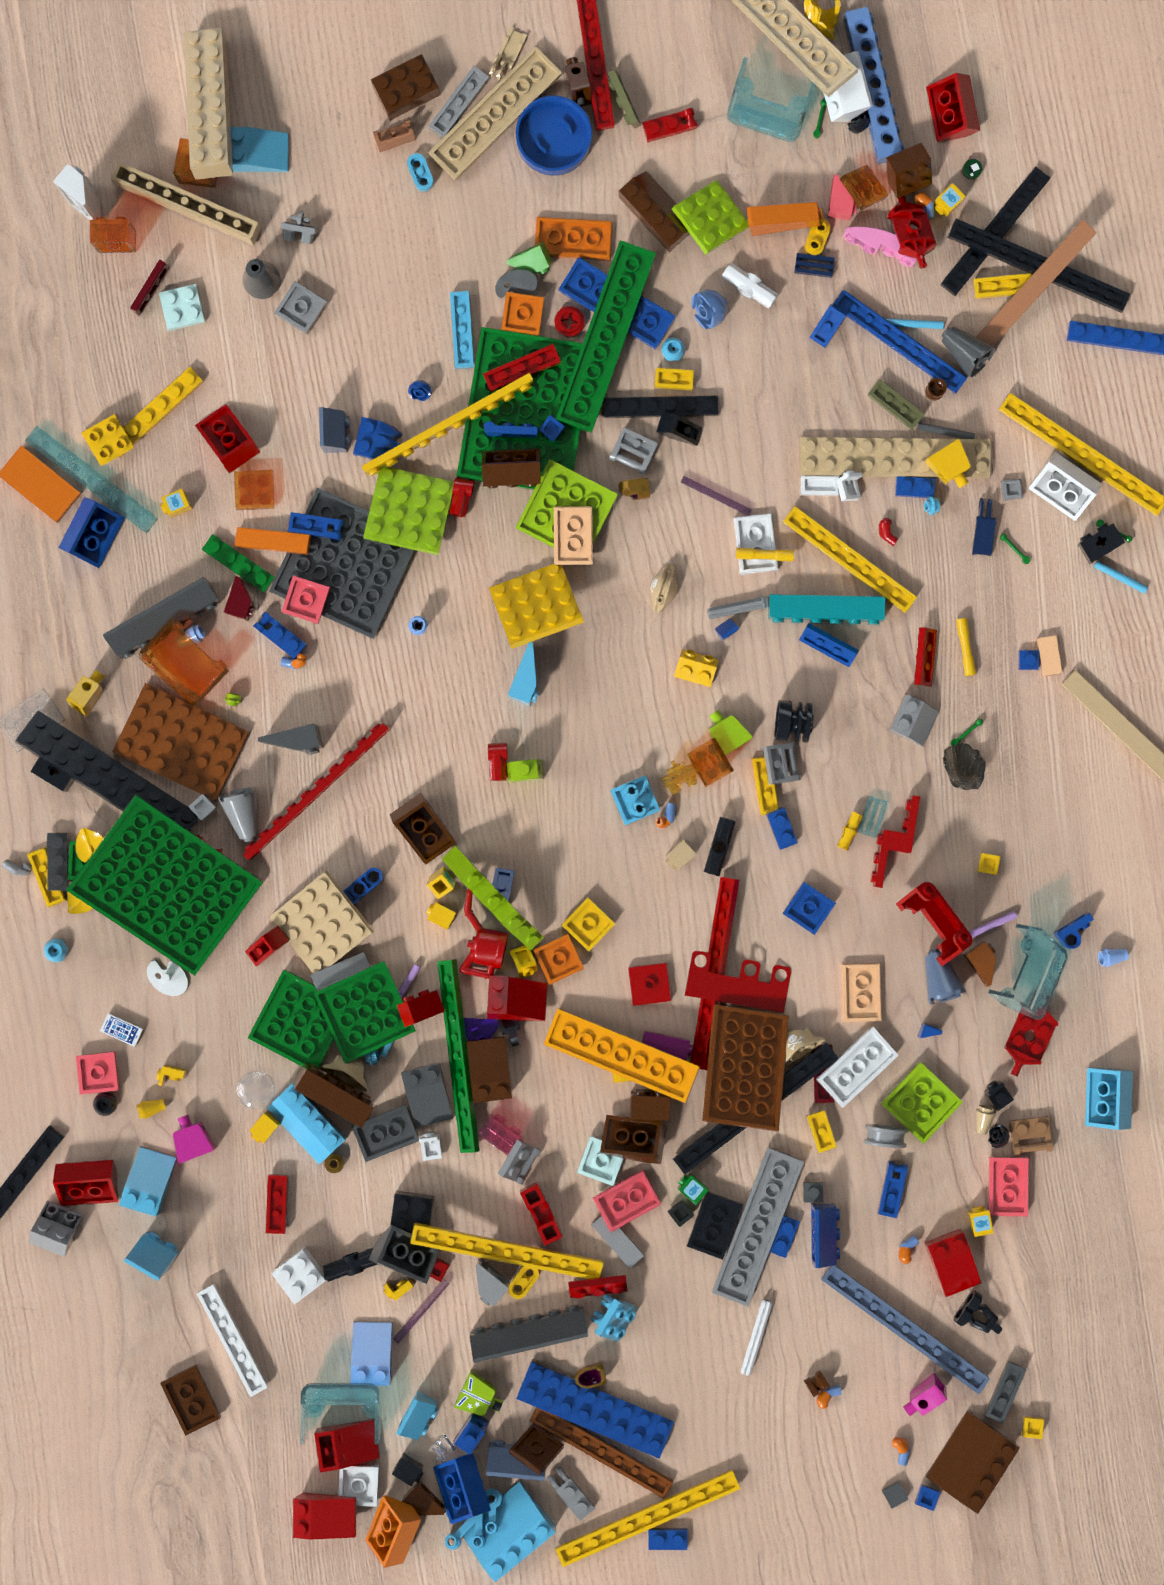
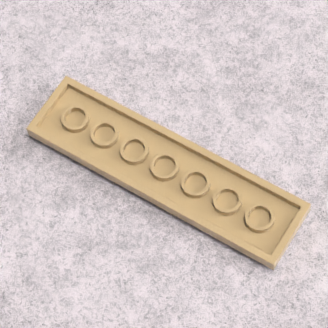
M731 0L827 97L831 96L858 73L857 68L788 0Z
M535 46L428 152L429 156L456 181L519 119L523 110L530 103L539 99L562 76V72Z

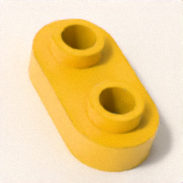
M820 220V225L824 227L822 231L818 230V226L811 227L804 246L806 254L819 256L822 253L830 232V224L827 220ZM816 243L818 247L812 248L811 244Z
M522 1266L509 1284L508 1290L511 1297L515 1299L524 1298L537 1281L539 1269ZM528 1269L533 1270V1274L531 1276L526 1274V1271ZM520 1285L522 1290L516 1291L515 1286Z

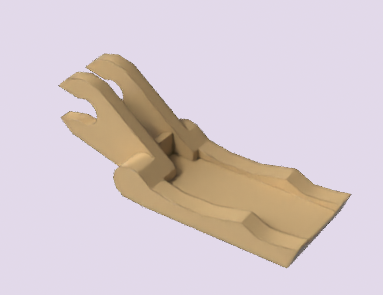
M510 27L495 57L489 77H493L499 64L502 66L497 74L498 81L501 79L506 68L512 70L527 39V34L519 33Z

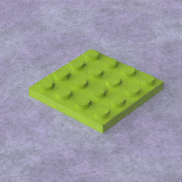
M549 459L541 475V484L536 485L515 528L554 548V507L592 506L594 543L618 494Z
M384 466L381 468V472L378 473L363 539L439 555L453 495L454 482Z

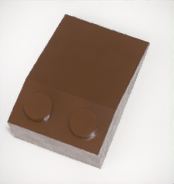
M419 793L390 814L395 827L425 865L456 844L455 839L422 793Z
M505 1036L467 1041L473 1102L480 1103L512 1099Z
M606 1115L600 1153L639 1162L661 1164L667 1126L662 1120L630 1119V1117Z

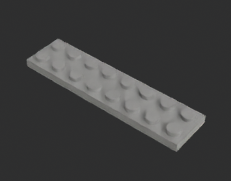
M767 1147L716 1278L712 1293L747 1307L749 1306L804 1161Z

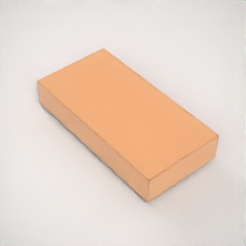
M1057 636L1037 638L1042 676L1061 674L1062 667Z

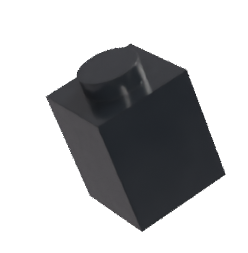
M403 1453L394 1467L392 1475L412 1487L414 1482L418 1483L421 1479L423 1465Z

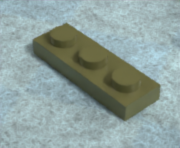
M615 70L609 72L610 79L608 83L612 91L615 90L618 95L616 101L619 107L624 108L625 114L623 116L628 125L631 124L634 128L641 126L642 124L620 75Z
M879 379L867 395L910 430H913L925 415L881 379Z

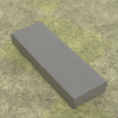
M364 952L310 976L316 990L319 991L369 968L370 965Z
M602 1215L591 1224L629 1269L644 1257V1254L621 1228L610 1232Z

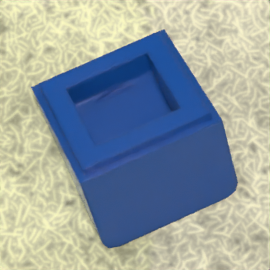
M731 619L715 628L721 640H725L739 630V627Z
M923 1023L917 1037L925 1038L941 1035L942 1030Z

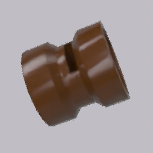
M934 378L928 383L925 388V395L928 399L936 401L942 398L947 388L944 380Z
M820 1370L812 1378L808 1377L804 1380L813 1397L819 1395V1391L830 1388Z

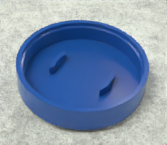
M561 96L539 98L530 103L518 119L516 125L518 152L530 168L541 174L557 176L569 173L583 163L590 151L592 129L589 118L577 103Z

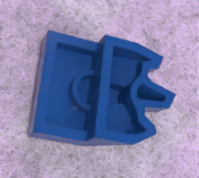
M362 417L353 455L373 460L400 445L401 443L396 442V439L400 438L403 434L396 427L387 423Z

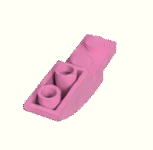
M849 227L844 232L843 237L846 238L845 240L848 243L861 246L862 250L868 254L873 253L876 255L878 250L881 249L883 254L888 257L893 256L897 258L899 263L906 267H913L917 260L916 258L898 253L900 245L897 236L890 232L869 227Z

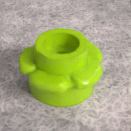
M226 693V698H223V700L227 701L226 705L238 707V703H242V695Z

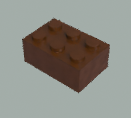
M422 54L371 79L372 87L389 120L440 96L439 87Z
M540 448L482 451L483 487L497 488L499 486H507L512 488L518 485L533 487L541 484Z

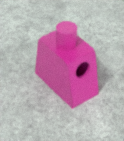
M188 1114L177 1118L181 1129L173 1133L179 1164L216 1149L202 1122L192 1125Z
M935 1373L931 1374L910 1392V1402L903 1406L909 1416L917 1411L922 1416L926 1415L947 1400L946 1387Z

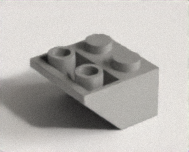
M47 1200L30 1231L29 1243L65 1257L73 1243L83 1214Z

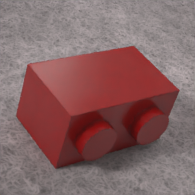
M429 989L418 992L419 997L414 998V995L403 998V1003L398 1004L397 1008L405 1027L445 1012L437 990L429 992Z

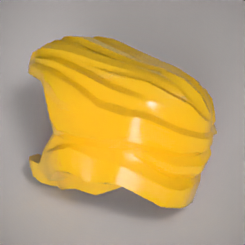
M804 0L805 18L827 39L835 40L834 28L838 23L841 11L840 0H835V7L829 10L821 8L818 0Z

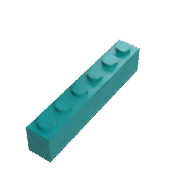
M770 594L768 597V619L773 620V623H784V620H792V623H803V620H811L812 624H822V621H830V624H841V621H849L851 625H859L861 621L868 622V625H880V622L885 620V597Z

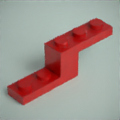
M912 795L910 799H906L905 810H908L907 818H903L902 829H905L904 833L881 830V833L877 834L876 844L879 845L878 852L874 853L873 863L876 864L875 871L871 872L870 882L873 883L872 887L883 888L888 850L911 854L920 796Z

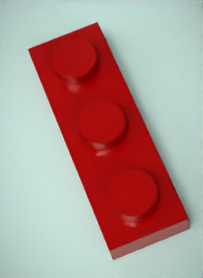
M919 627L914 685L932 687L937 630Z
M268 1174L265 1233H286L288 1175Z
M626 1275L568 1282L570 1298L581 1299L585 1296H602L604 1294L628 1292Z

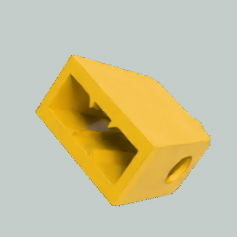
M959 439L926 459V464L945 484L954 479L960 489L969 483L964 473L971 468V465Z
M94 670L90 678L83 675L66 699L70 707L88 717L103 692L100 683L105 676L97 670Z

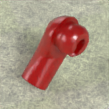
M883 518L878 525L879 535L890 545L894 546L898 538L891 533L892 521L889 518Z

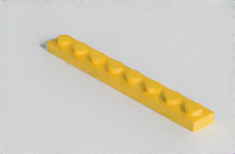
M796 506L793 507L784 519V524L879 595L885 597L887 601L902 612L906 613L917 597Z

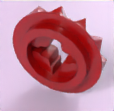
M563 307L555 315V328L566 337L576 336L582 332L585 325L584 315L576 307ZM571 314L572 321L575 324H571V327L568 329L567 323L564 321L568 320Z

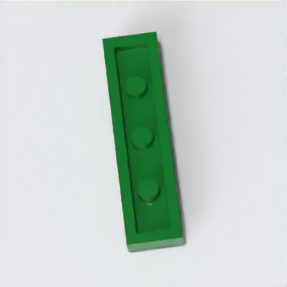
M213 534L201 549L263 593L267 592L275 579L273 575Z

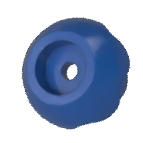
M416 380L409 385L408 393L414 400L425 401L430 398L432 390L426 381Z

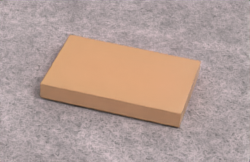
M592 506L554 507V565L593 564Z
M880 963L841 964L843 1022L882 1021Z

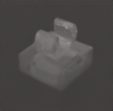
M444 1433L431 1445L429 1451L434 1450L437 1455L435 1459H440L443 1462L449 1458L456 1448Z

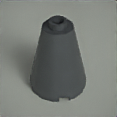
M259 259L250 260L243 274L245 290L257 299H266L273 296L280 288L281 278L279 271L273 264Z
M948 327L942 334V343L965 374L971 378L976 376L985 367L983 364L986 360L990 361L995 353V348L991 344L956 327L951 329Z

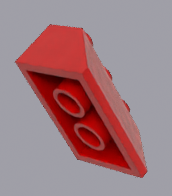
M954 73L926 87L937 142L965 138L981 131L970 75Z
M113 1160L55 1164L53 1185L61 1206L118 1202L117 1171Z

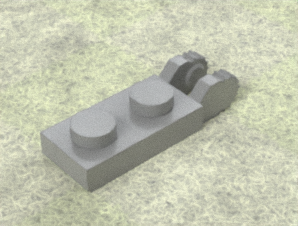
M559 1467L556 1471L564 1482L560 1485L551 1474L547 1479L556 1489L555 1491L581 1521L595 1509V1506L571 1476L569 1477Z

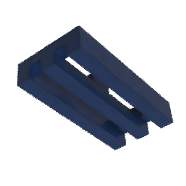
M797 253L794 273L832 278L835 257ZM800 259H802V260H811V261H819V262H827V263H830V264H822V263H814V262H805V261H800ZM799 266L829 269V272L800 269Z

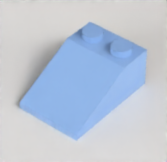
M353 1322L351 1385L390 1386L392 1380V1322Z

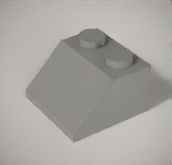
M906 694L901 700L888 731L923 747L939 711L925 702Z
M479 1258L476 1264L480 1299L488 1306L490 1304L495 1306L509 1289L510 1281L482 1258Z

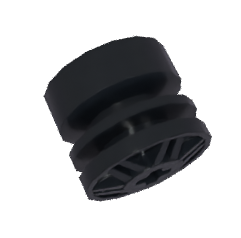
M778 700L774 731L775 740L788 741L790 733H794L795 742L799 741L800 734H802V742L808 743L814 721L812 703H806L805 711H803L802 702H798L796 710H793L792 701Z

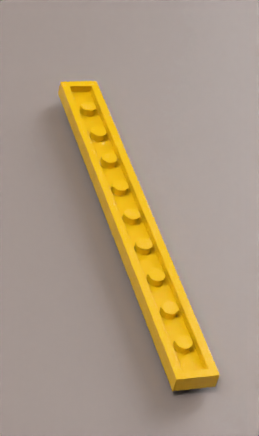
M530 373L524 375L362 465V469L366 476L378 474L381 472V468L386 465L390 467L398 462L397 459L402 456L405 458L409 457L414 453L415 449L419 447L425 448L430 445L431 440L445 437L448 434L447 431L453 428L455 430L465 425V421L479 418L485 410L491 411L498 407V403L503 400L507 402L515 397L514 394L520 391L522 393L532 388L531 385L534 384L533 378Z
M1008 394L998 409L999 411L1155 516L1159 515L1164 507V496L1013 394Z
M414 1223L410 1244L585 1279L600 1278L603 1267V1260Z
M733 1469L561 1544L555 1547V1551L562 1567H565L741 1489Z

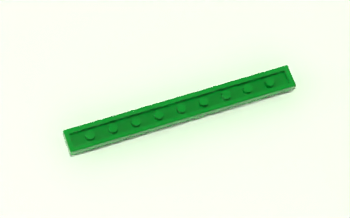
M457 959L437 961L442 1005L445 1010L443 1014L460 1153L479 1152L480 1148L470 1079Z

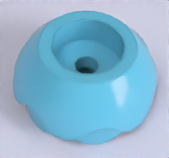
M668 338L664 341L661 352L668 361H678L685 353V345L678 338Z
M51 939L44 946V955L51 962L63 961L68 953V947L62 939Z

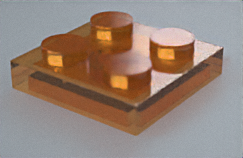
M868 165L851 171L840 178V181L860 210L866 209L888 196L884 187Z
M273 470L234 471L236 510L275 509Z
M715 737L687 753L705 787L734 771Z

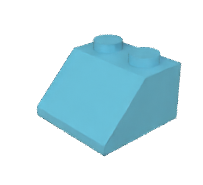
M418 1390L404 1414L396 1434L416 1440L421 1435L425 1436L429 1429L427 1424L429 1419H434L439 1410L436 1407L438 1401Z

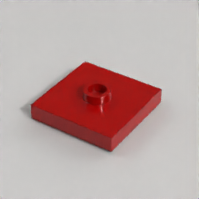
M666 963L628 967L633 1006L671 1001Z

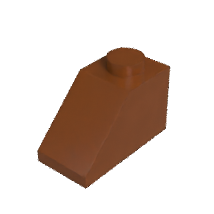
M982 941L963 955L982 983L989 987L992 985L996 963L994 953L996 951L990 943L987 944Z

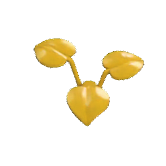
M82 828L76 839V853L79 859L86 862L104 837L88 828ZM67 892L68 913L81 914L93 909Z

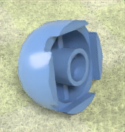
M703 290L694 294L691 299L692 309L695 308L697 312L694 316L699 325L704 329L714 328L724 321L727 314V301L717 291Z

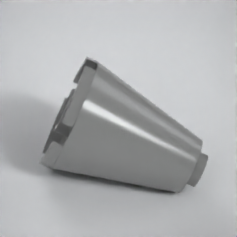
M247 787L230 791V796L225 797V794L218 797L219 802L239 839H244V842L254 840L255 836L258 835L256 788L253 787L251 789Z

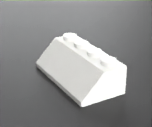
M67 164L53 181L70 205L100 228L102 226L100 199L96 195L97 190L92 187L93 185L88 181L89 179L77 166L73 168Z

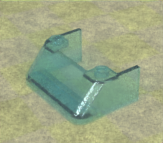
M744 57L728 106V120L733 124L787 142L795 141L799 137L816 85L812 82L808 97L797 95L791 98L788 107L753 96L754 84L751 79L743 76L748 60L747 57Z
M1017 924L1016 928L1025 935L1021 941V949L1026 958L1014 987H1005L1001 992L989 989L988 993L1003 1006L1030 1018L1040 1020L1046 1013L1067 962V951L1043 929Z
M308 1383L303 1387L301 1391L300 1444H304L308 1437V1418L320 1416L324 1405H362L363 1414L369 1418H375V1444H379L381 1439L382 1406L380 1391L375 1384Z

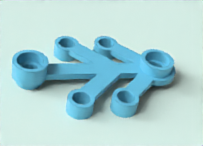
M488 1489L485 1492L488 1500L493 1495L495 1501L492 1503L489 1500L491 1511H489V1522L486 1524L485 1530L487 1533L493 1534L498 1531V1524L496 1523L497 1507L502 1503V1494L497 1489ZM484 1513L468 1518L455 1533L448 1534L445 1538L446 1547L450 1550L458 1549L462 1543L461 1538L474 1524L475 1537L472 1539V1545L475 1548L483 1547L485 1544L483 1538ZM490 1524L494 1525L493 1531L489 1529ZM450 1538L454 1539V1545H450ZM477 1538L481 1540V1544L479 1546L476 1544Z

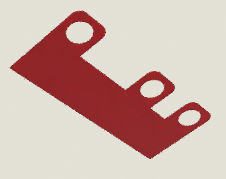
M694 951L692 953L685 996L784 1013L791 976V969L789 967L775 965L772 969L770 983L758 981L761 967L758 961L744 960L738 978L708 972L711 960L710 953L703 951ZM698 955L706 957L707 962L705 966H696L695 958ZM747 964L755 965L756 973L753 976L745 974L744 969ZM779 969H783L787 973L786 979L782 982L775 978V973Z

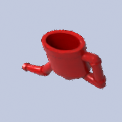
M467 889L464 912L477 934L473 936L472 940H468L467 947H470V953L459 970L466 975L489 979V976H494L495 969L501 970L509 933L482 927L473 910H471L473 892ZM473 962L475 964L484 965L488 967L485 971L481 969L470 967V965Z

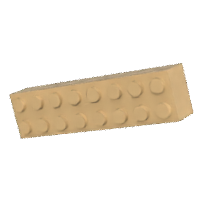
M222 28L184 32L190 169L195 180L233 175L227 39Z

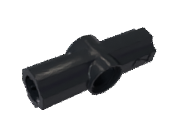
M723 817L719 818L703 872L720 877L736 821ZM717 841H721L725 845V849L722 852H717L714 848Z
M373 1248L360 1253H350L343 1256L342 1259L323 1265L327 1281H333L346 1275L353 1276L363 1272L366 1268L378 1265L369 1260Z

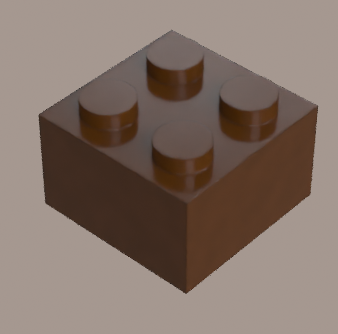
M922 143L886 157L888 184L897 199L932 184L931 157Z
M635 1089V1092H630V1119L670 1121V1097L655 1090L654 1093H647L646 1089Z

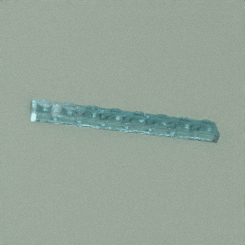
M38 426L26 438L25 441L146 534L158 520L156 516Z

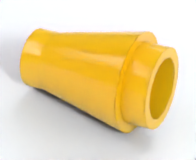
M163 1099L140 1101L139 1104H136L140 1119L145 1118L146 1120L166 1110Z

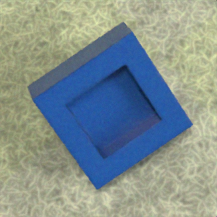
M549 415L538 431L554 443L565 429V426Z
M1019 650L1018 670H1039V650Z
M921 1484L914 1503L934 1511L940 1491Z

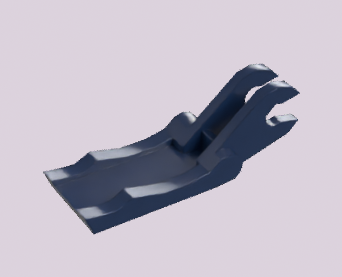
M980 498L972 555L991 556L996 518L991 517V499L987 501L986 517L983 516L984 499Z

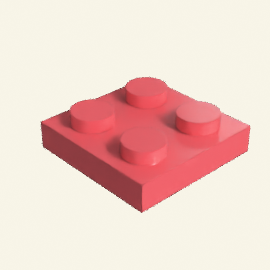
M293 576L281 612L319 624L330 587Z
M116 1051L76 1056L80 1095L120 1090Z

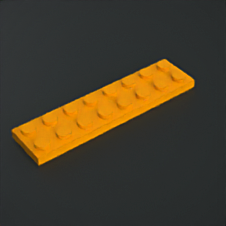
M559 1008L556 1010L543 1044L684 1103L688 1100L700 1066Z

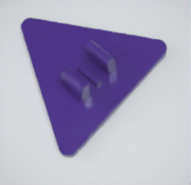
M464 1017L465 1033L468 1041L491 1038L499 1027L496 1019Z

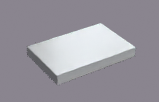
M772 513L733 518L738 548L776 550ZM738 559L740 575L778 571V562L776 560Z

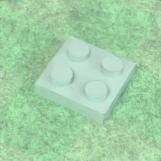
M196 284L159 292L168 331L205 323Z
M590 1135L577 1173L613 1186L623 1158L600 1153L602 1140Z

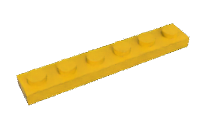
M191 367L187 368L123 427L133 446L204 382Z

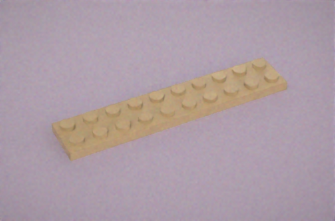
M800 437L799 476L842 477L844 472L853 470L855 473L862 472L863 477L902 476L939 478L925 461L928 457L957 439ZM959 439L971 465V468L964 473L966 478L989 479L991 439Z

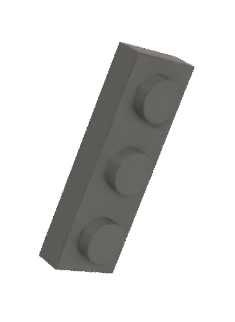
M47 833V891H66L67 833Z
M1007 1360L984 1413L985 1416L1004 1423L1026 1373L1025 1368Z

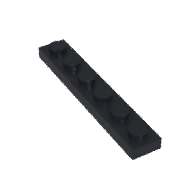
M718 396L604 398V418L661 417V414H674L681 417L718 416Z

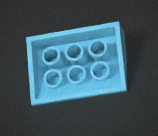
M518 1481L502 1495V1503L497 1507L496 1523L498 1524V1531L496 1533L489 1534L486 1532L485 1526L489 1522V1511L484 1513V1546L475 1548L472 1545V1539L475 1537V1524L463 1538L493 1581L496 1582L556 1533V1526L523 1484ZM493 1524L489 1525L490 1531L494 1530ZM479 1538L476 1539V1544L478 1546L481 1544V1540Z

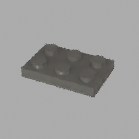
M406 1104L367 1119L362 1128L357 1125L351 1126L365 1162L419 1141V1136Z

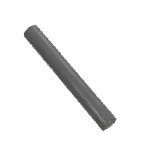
M920 422L917 425V430L961 439H974L975 433Z

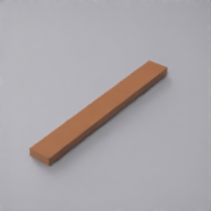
M1081 220L976 337L994 346L1097 232L1084 220Z

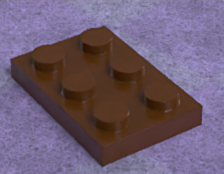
M197 1365L161 1381L160 1384L185 1436L221 1418Z

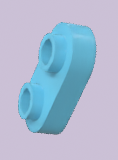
M419 153L410 155L407 160V166L416 188L422 192L429 191L433 187L434 182L424 156ZM417 162L421 164L418 168L414 167V164ZM426 180L427 184L422 185L421 181Z

